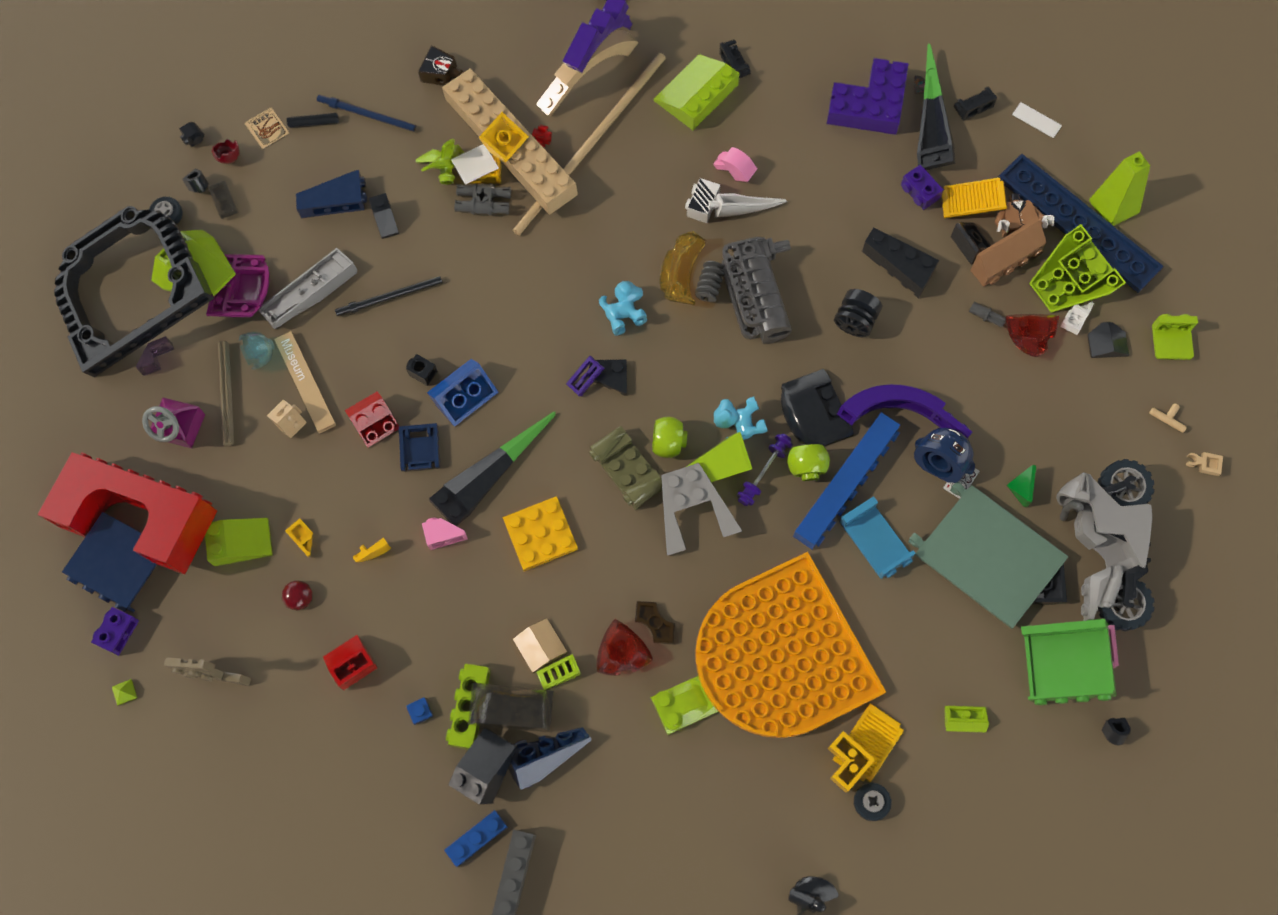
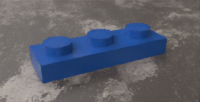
M494 810L444 851L454 865L459 867L508 827Z

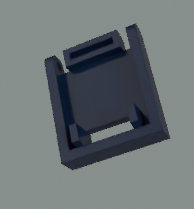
M437 423L399 426L401 471H406V465H408L409 471L432 469L433 462H435L436 468H440ZM427 431L429 436L410 438V432Z

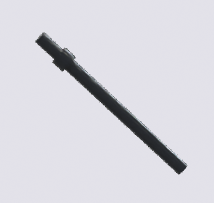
M438 276L363 301H353L348 303L349 305L335 309L337 316L349 312L356 313L359 312V309L441 284L442 279Z

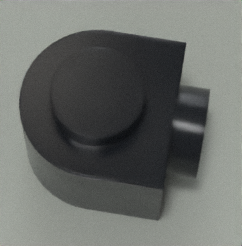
M189 122L179 128L182 133L180 138L185 145L189 144L190 147H193L203 141L204 133L195 122Z
M194 169L182 179L188 190L195 193L206 191L209 185L202 171Z
M1125 717L1110 718L1106 720L1102 732L1111 744L1123 745L1131 732V727Z

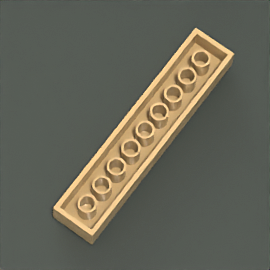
M468 69L442 87L446 101L478 136L486 130L501 112L529 136L506 163L502 160L501 162L549 215L578 195L577 186L573 179L471 69Z

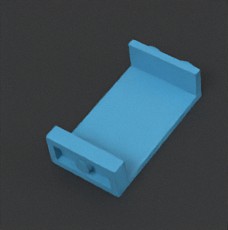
M873 496L842 516L840 524L880 579L885 576L889 578L897 572L896 569L901 565L906 567L913 562L912 558L916 553L914 550L911 552L907 550L876 508L878 501Z

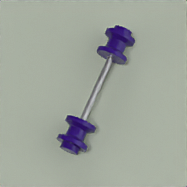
M786 434L776 435L775 439L777 442L775 445L770 444L768 447L773 455L753 484L747 481L744 482V491H739L736 494L738 501L742 505L754 504L752 498L754 495H760L761 490L756 485L775 457L785 458V449L793 446L791 438Z

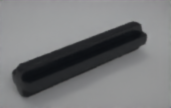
M338 113L288 117L286 121L289 128L339 123Z

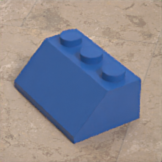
M470 359L428 391L427 394L455 427L495 396L498 390L480 364Z

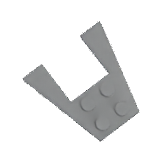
M699 463L661 475L667 556L686 550L674 512L711 500L723 537L742 532L741 527Z

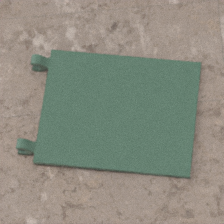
M956 482L950 491L961 497L926 541H923L919 535L913 533L908 543L919 549L915 554L919 559L1013 629L1069 556L973 485L965 489L961 483Z

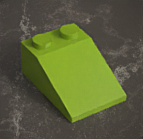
M268 518L214 521L205 535L207 561L213 566L273 555Z

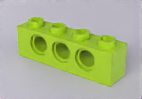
M465 663L464 669H460V689H456L454 697L457 703L450 715V721L453 722L451 729H448L446 734V741H448L450 747L468 750L478 737L491 673L489 667ZM469 683H477L474 691H467ZM466 702H472V709L468 712L463 711V705ZM462 722L468 723V729L465 732H460L458 729Z

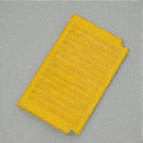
M1000 178L944 186L942 193L944 219L1007 209L1004 181H1000Z
M869 703L849 734L856 743L876 759L859 778L863 782L865 779L868 782L873 780L904 732L902 728H899L901 725L899 722L871 703ZM836 756L832 759L840 766L843 763Z

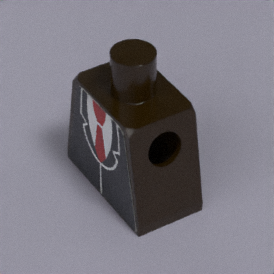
M432 45L418 71L421 82L445 86L452 78H457L463 73V70L457 68L454 56Z

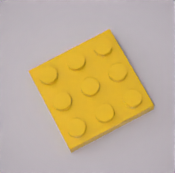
M557 496L502 517L523 571L578 550Z

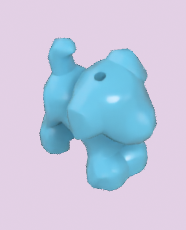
M622 281L617 284L614 289L615 296L618 299L617 303L608 304L606 303L607 296L600 297L599 304L604 309L607 319L611 322L612 332L615 336L626 331L624 322L619 319L630 318L636 326H641L647 322L645 311L643 309L636 310L634 302L643 296V290L632 282Z
M754 396L746 400L747 406L745 408L735 409L729 399H723L719 407L714 411L715 425L719 428H729L735 425L737 433L741 432L743 440L749 439L755 434H762L768 431L764 419L759 420L756 426L752 424L751 414L759 409Z

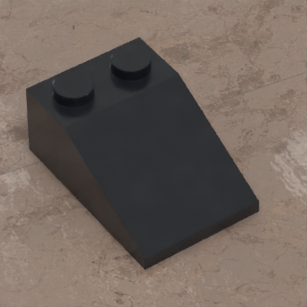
M484 728L457 764L448 785L479 805L493 804L518 746L491 730Z

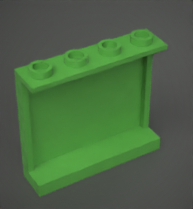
M1105 619L1021 627L1022 635L1025 638L1030 690L1028 700L1034 702L1035 705H1046L1047 701H1055L1057 704L1068 703V700L1076 699L1077 702H1089V698L1107 701L1111 700V697L1116 696L1108 622Z

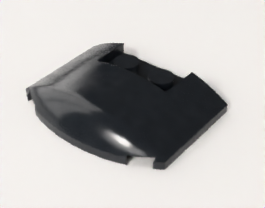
M824 369L783 383L781 387V407L784 418L794 436L800 442L802 441L807 445L820 444L827 446L854 435L852 426L837 415L841 403L831 384L832 381Z

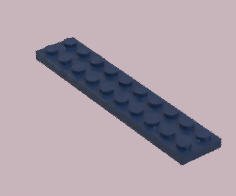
M1021 154L998 176L1000 181H1004V185L1013 193L1019 194L1023 201L1030 200L1033 206L1042 214L1054 216V226L1065 235L1082 224L1092 237L1093 244L1113 269L1115 268L1126 284L1137 293L1164 267L1025 155Z

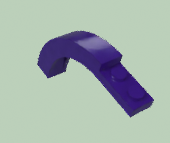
M890 384L865 389L849 398L841 405L837 415L852 426L859 418L871 411L882 408H902L926 417L939 428L957 430L967 439L973 433L965 424L960 423L951 413L943 409L946 405L944 401L926 391L905 385Z

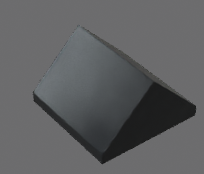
M958 222L951 234V238L971 265L974 263L978 253L991 246L975 223Z

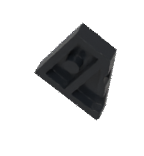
M627 359L596 360L605 369L594 382L600 383L608 389L612 388L627 396Z

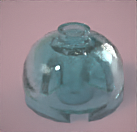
M255 331L239 336V341L243 340V345L240 346L247 364L251 365L252 363L254 366L251 369H259L271 361L272 349H274L271 339H267L264 334Z

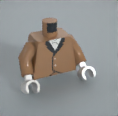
M1012 194L1008 197L1007 209L1000 210L995 219V224L998 227L997 232L1002 230V237L1010 235L1036 218L1040 219L1043 228H1047L1048 224L1054 226V216L1042 214L1033 206L1030 200L1021 201L1019 194Z

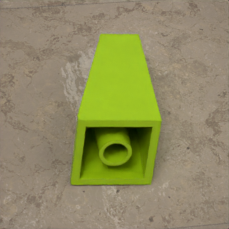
M1139 151L1125 158L1089 199L1097 213L1112 226L1140 213L1150 170V164Z
M741 432L729 436L687 465L699 463L711 482L752 469Z

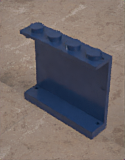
M102 512L62 573L68 576L66 580L77 585L80 582L83 584L82 589L93 594L96 591L99 593L98 598L105 602L114 601L116 603L114 607L125 612L128 609L134 613L135 610L130 605L157 564L152 563L133 551L142 533Z

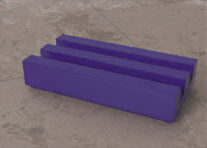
M589 356L566 385L581 397L605 368L592 356ZM592 362L593 365L587 370V372L581 377V379H580V380L577 382V384L574 386L573 383L578 379V377L583 373V371H584V370L589 366V364Z

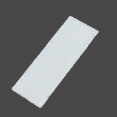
M1022 102L1012 114L1054 138L1062 126Z

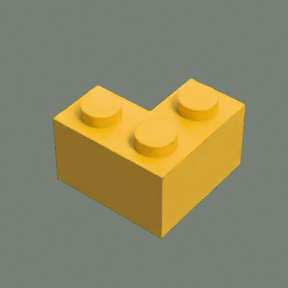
M844 731L827 748L843 762L830 779L845 793L853 787L876 760Z

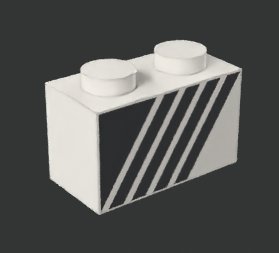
M700 178L698 184H694L691 194L693 195L691 199L688 198L685 209H687V217L707 223L713 211V208H709V201H715L717 194H720V184Z

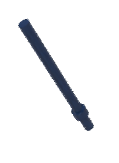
M317 96L318 102L327 104L331 108H340L414 132L416 130V125L341 102L334 97Z

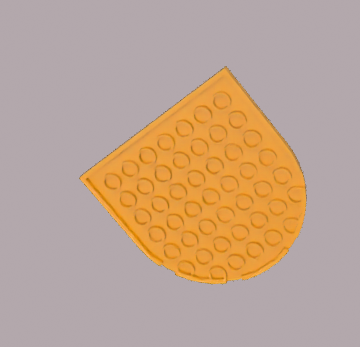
M808 552L728 590L709 609L700 627L696 641L695 657L697 673L703 690L713 706L727 720L750 733L772 738L802 735L886 693Z

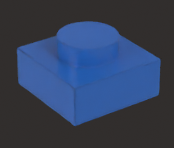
M425 697L406 705L414 725L433 717Z

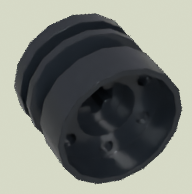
M850 289L846 292L842 306L839 307L834 317V322L841 330L852 336L867 337L870 335L875 324L874 320H877L881 312L882 303L869 292L860 289Z

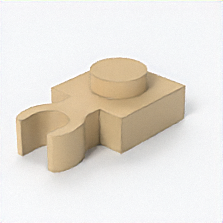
M1203 452L1201 457L1195 453L1187 455L1194 462L1188 461L1186 466H1198L1200 473L1214 476L1221 475L1223 456Z

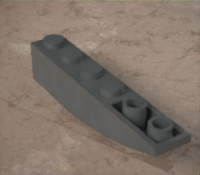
M513 830L492 915H516L536 835Z

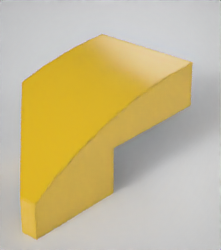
M299 518L285 532L309 557L311 556L313 532Z
M382 538L368 549L364 544L361 545V551L354 555L353 559L356 563L371 560L386 553L391 547Z

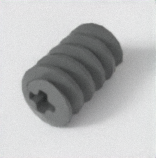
M706 261L703 264L699 277L700 281L697 283L695 296L698 299L706 302L717 301L715 297L719 294L717 289L721 288L719 283L723 281L722 277L725 275V272L722 270L724 267L721 263Z

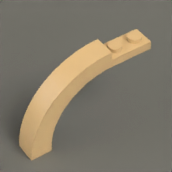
M613 31L596 49L583 73L563 63L554 74L556 76L555 80L543 94L537 105L547 115L552 116L570 90L586 72L611 56H629L638 42L626 31Z

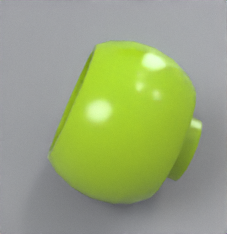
M661 417L655 420L652 452L662 458H673L680 455L681 447L686 448L688 432L683 430V423L674 417Z
M802 445L793 447L790 450L787 463L790 472L795 477H802V481L818 480L819 475L827 472L830 465V457L823 445Z

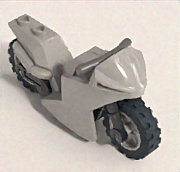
M1123 459L1122 461H1115L1101 472L1098 482L1093 479L1091 474L1083 472L1067 482L1056 496L1059 505L1063 507L1060 520L1066 521L1069 512L1076 510L1077 517L1074 522L1075 537L1089 550L1094 549L1105 560L1106 569L1087 577L1084 580V584H1082L1081 594L1084 596V604L1081 606V615L1084 616V621L1093 620L1096 612L1099 611L1101 619H1105L1108 625H1114L1116 630L1122 631L1134 630L1144 626L1151 619V613L1155 609L1153 607L1155 601L1154 597H1151V590L1145 587L1146 584L1144 582L1138 581L1148 573L1147 564L1151 562V558H1147L1151 546L1152 507L1147 503L1152 499L1151 495L1154 494L1155 489H1153V485L1155 483L1151 479V472L1147 471L1143 464L1140 465L1135 460ZM1124 473V480L1119 478L1116 474ZM1135 481H1137L1138 487H1136V485H1134V482H1135ZM1131 490L1138 492L1136 498L1133 497ZM1127 493L1129 500L1123 499L1122 497ZM1136 598L1138 600V605H1135L1133 601ZM1130 608L1138 610L1135 616H1133ZM1125 610L1129 618L1121 617Z

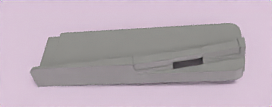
M336 248L261 305L259 311L275 330L291 318L322 301L357 273V268L345 254Z

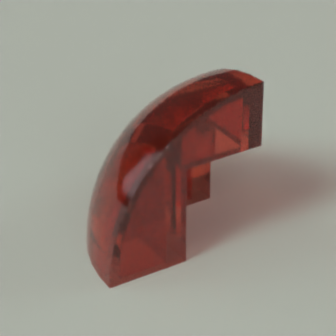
M1016 314L1006 316L1009 335L1022 352L1033 357H1039L1047 351L1048 340L1054 338L1057 332L1058 315Z
M614 619L608 627L599 647L597 672L618 676L622 671L627 670L636 672L647 666L653 658L642 639L627 625Z

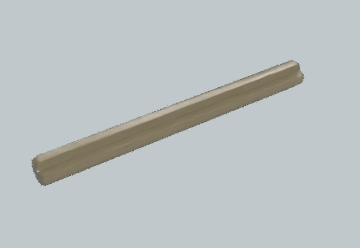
M220 341L218 343L223 444L225 446H233L234 425L230 350L227 341Z

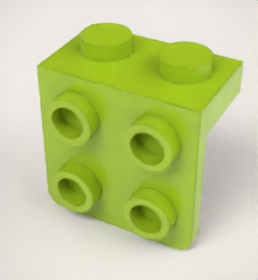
M1162 314L1154 321L1152 333L1154 352L1157 359L1191 360L1194 357L1191 330L1198 324L1197 316H1190L1189 314H1182L1180 316Z

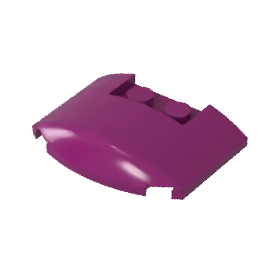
M224 254L236 275L209 302L206 315L252 317L264 302L269 288L270 274L265 257L263 255Z

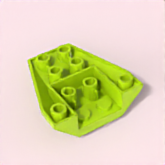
M1080 224L1063 237L1029 284L1052 313L1110 295L1126 284L1118 271L1110 266L1093 244L1092 237Z
M204 230L180 231L192 254L193 260L199 264L211 292L215 296L236 275L235 271L213 236ZM163 248L155 256L151 281L163 290L171 292L173 283L168 279V271L172 266Z

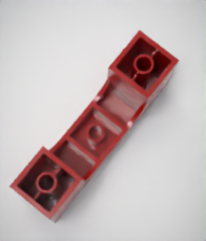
M72 452L37 515L61 529L86 537L101 513H105L109 507L116 503L124 502L145 509L149 514L148 521L133 551L152 563L185 575L217 513V510L211 506L212 503L202 499L203 496L192 491L189 494L182 487L176 486L172 488L165 481L160 480L158 483L148 475L144 474L141 477L138 476L139 473L131 469L124 471L121 466L114 463L110 466L100 458L93 460L91 456L81 452L79 455Z

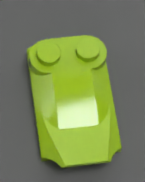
M699 676L651 697L667 735L719 712L705 694Z

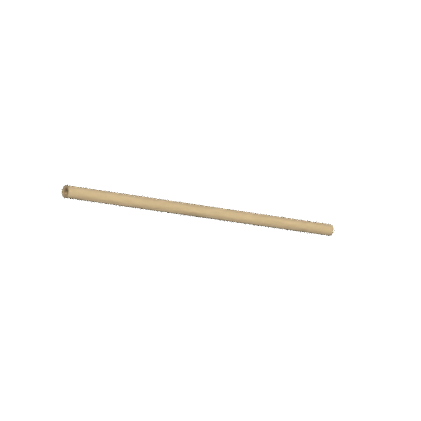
M662 53L655 57L563 168L568 175L573 172L666 58ZM537 201L514 227L513 231L515 234L520 236L543 208Z

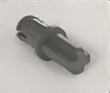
M975 301L969 310V313L984 319V322L987 320L999 327H1003L1006 322V318L991 311L992 308L988 309Z

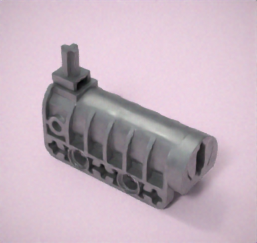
M753 237L732 242L723 247V260L721 264L724 267L722 269L725 272L724 279L741 333L746 339L761 337L763 344H770L786 338L792 332L770 265V261L775 259L776 253L791 250L788 239L773 243L772 238ZM729 249H731V251L734 252L733 256H731L730 253H728ZM747 326L754 329L752 334L746 331Z

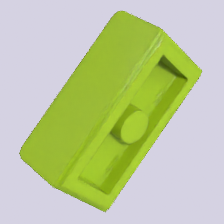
M945 706L946 731L987 732L989 720L986 707Z

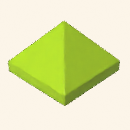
M132 679L112 686L118 706L138 698Z

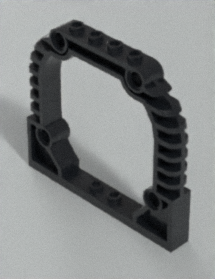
M133 206L120 210L117 214L66 247L62 253L63 261L59 266V271L61 272L55 278L56 288L54 289V296L56 297V304L59 307L60 314L63 316V321L70 333L67 337L82 372L92 377H96L214 299L199 264L193 260L192 254L177 224L161 212L138 210ZM150 229H154L172 266L168 271V279L173 283L168 299L171 307L154 318L149 319L145 324L134 329L130 334L114 344L105 340L103 332L91 327L79 298L78 286L80 276L91 268L94 257L130 233L141 235Z

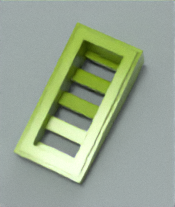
M573 654L536 672L544 691L581 675ZM568 663H570L573 670L570 673L566 666ZM561 666L563 667L564 672L566 674L564 676L561 675V672L559 670V667ZM554 669L558 676V679L556 680L554 679L553 674L551 672ZM545 673H548L551 680L550 683H547L544 676Z

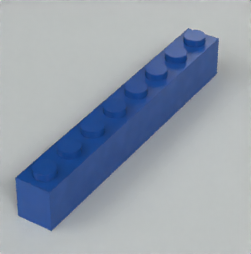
M882 412L797 527L793 535L794 538L812 550L815 545L818 547L825 539L823 534L826 530L831 531L836 524V521H834L836 516H841L847 508L845 506L848 500L852 501L858 493L856 488L859 485L863 486L867 481L868 476L866 474L869 470L872 472L879 464L877 461L879 456L884 457L890 448L887 446L889 442H895L900 432H898L900 424Z

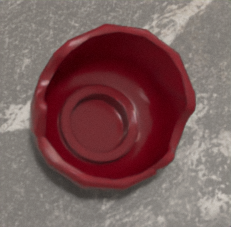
M226 139L224 142H219L213 146L212 155L219 163L231 164L240 155L239 145L236 140L233 143Z
M292 581L285 585L282 591V601L285 607L298 611L310 604L313 592L307 583Z

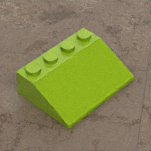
M699 54L654 98V102L691 130H694L738 86L739 72L724 62Z

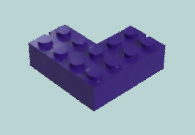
M874 58L868 87L834 82L826 124L896 135L900 123L909 63L893 61L890 64L889 60Z

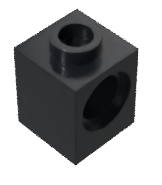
M418 354L411 358L406 365L409 376L426 386L429 385L438 372L434 363ZM419 367H425L422 371H416Z

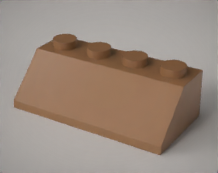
M1034 219L978 253L970 271L983 287L989 283L990 285L996 283L1002 275H1009L1014 271L1015 267L1024 266L1033 256L1037 258L1044 252L1043 248L1047 242L1040 219Z

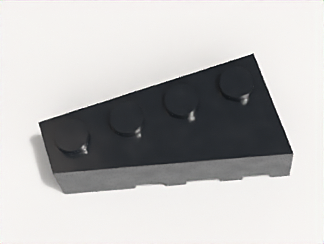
M874 227L865 240L862 252L877 265L884 267L889 275L896 277L902 282L901 285L914 292L918 299L939 262L938 259Z

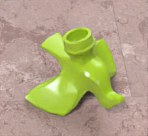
M453 138L443 144L441 152L432 149L416 159L417 163L430 162L429 165L421 169L422 172L431 168L439 169L441 174L438 178L440 183L444 185L454 183L455 176L452 173V169L455 166L451 159L465 153L458 144L454 145L455 140Z

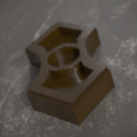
M637 601L635 622L642 623L649 628L653 635V643L673 644L675 623L668 622L660 616L656 602Z

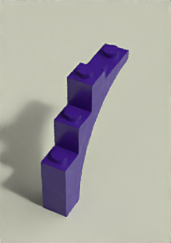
M607 0L602 10L595 9L588 24L581 23L563 59L566 66L583 73L592 55L609 34L620 27L631 29L633 23L629 19L630 16L626 14L629 8L625 2L626 0Z

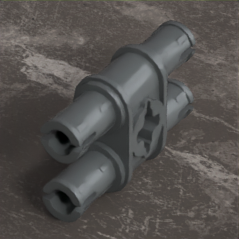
M477 183L473 185L457 184V196H472L473 199L471 201L455 200V212H471L473 215L475 213L493 215V213L509 214V202H494L493 199L495 197L511 198V187H498L493 184L480 185Z

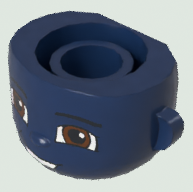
M938 428L928 433L925 437L916 440L914 459L922 470L948 483H956L965 474L970 475L974 473L975 463L973 462L974 452L972 445L959 431L952 428Z

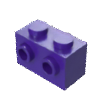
M921 165L903 176L901 182L904 192L909 193L915 204L923 210L941 198L943 193L942 187Z
M111 607L104 615L100 628L94 632L91 643L119 656L140 620Z

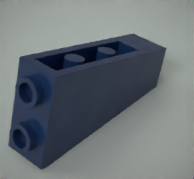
M355 170L296 193V207L300 217L308 218L365 210V203H367V195L363 191V187H366L365 177H361L359 170Z

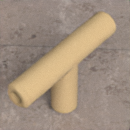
M1173 404L1167 415L1156 408H1152L1149 412L1152 416L1182 433L1187 429V426L1174 419L1180 408L1178 404Z

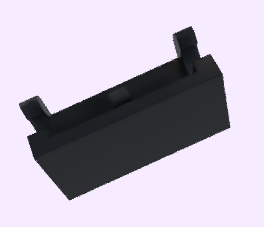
M736 40L720 43L719 54L723 62L739 72V78L750 75V66L744 61Z
M988 86L981 93L966 100L959 99L957 103H954V108L963 121L994 107L997 96L994 95Z

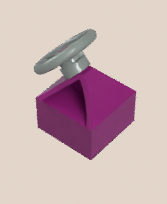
M163 397L159 406L151 407L145 411L142 423L146 433L154 440L192 448L205 413L198 406ZM148 419L152 421L151 427L149 426Z

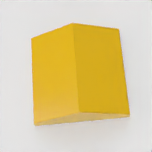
M501 112L479 136V139L491 154L506 163L529 136Z

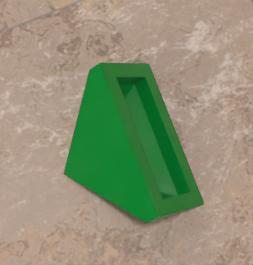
M1036 465L1030 466L1007 484V487L1023 507H1028L1032 503Z

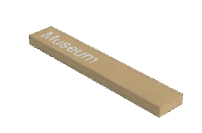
M290 331L275 338L274 340L318 433L320 434L337 426L293 333Z

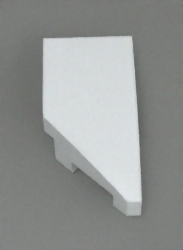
M1089 302L1083 306H1079V304L1074 305L1066 314L1060 327L1078 335L1094 303Z

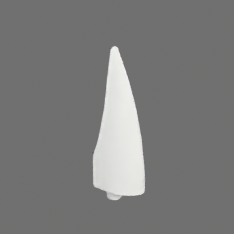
M734 193L717 194L715 201H709V208H715V217H729L758 212L786 203L787 201L786 199L752 197Z

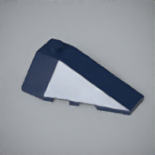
M584 728L559 732L556 737L552 738L541 736L538 737V741L527 743V740L514 743L518 747L508 769L520 790L540 782L592 741Z

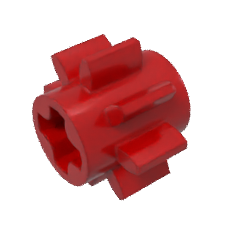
M540 125L538 129H533L532 136L544 148L546 145H550L552 132L548 131V126Z

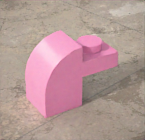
M733 147L728 152L723 151L713 164L718 170H729L735 181L748 182L757 170V167L748 155Z

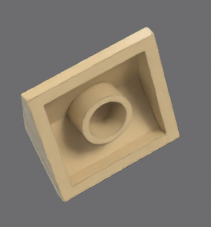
M548 619L529 626L513 638L532 673L567 653Z

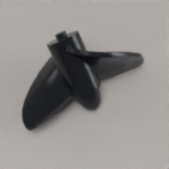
M807 876L798 880L791 889L789 901L797 905V915H802L806 910L813 913L824 912L826 910L824 902L837 898L839 894L829 881L820 877Z

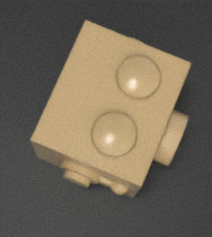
M282 400L267 415L289 438H292L307 423L300 415L302 411L293 404L291 406L285 400Z

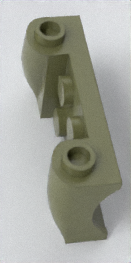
M619 426L590 446L589 454L595 462H599L624 495L623 499L629 506L632 505L635 510L649 498L662 491L661 476L655 469H652L632 443V439L622 426Z

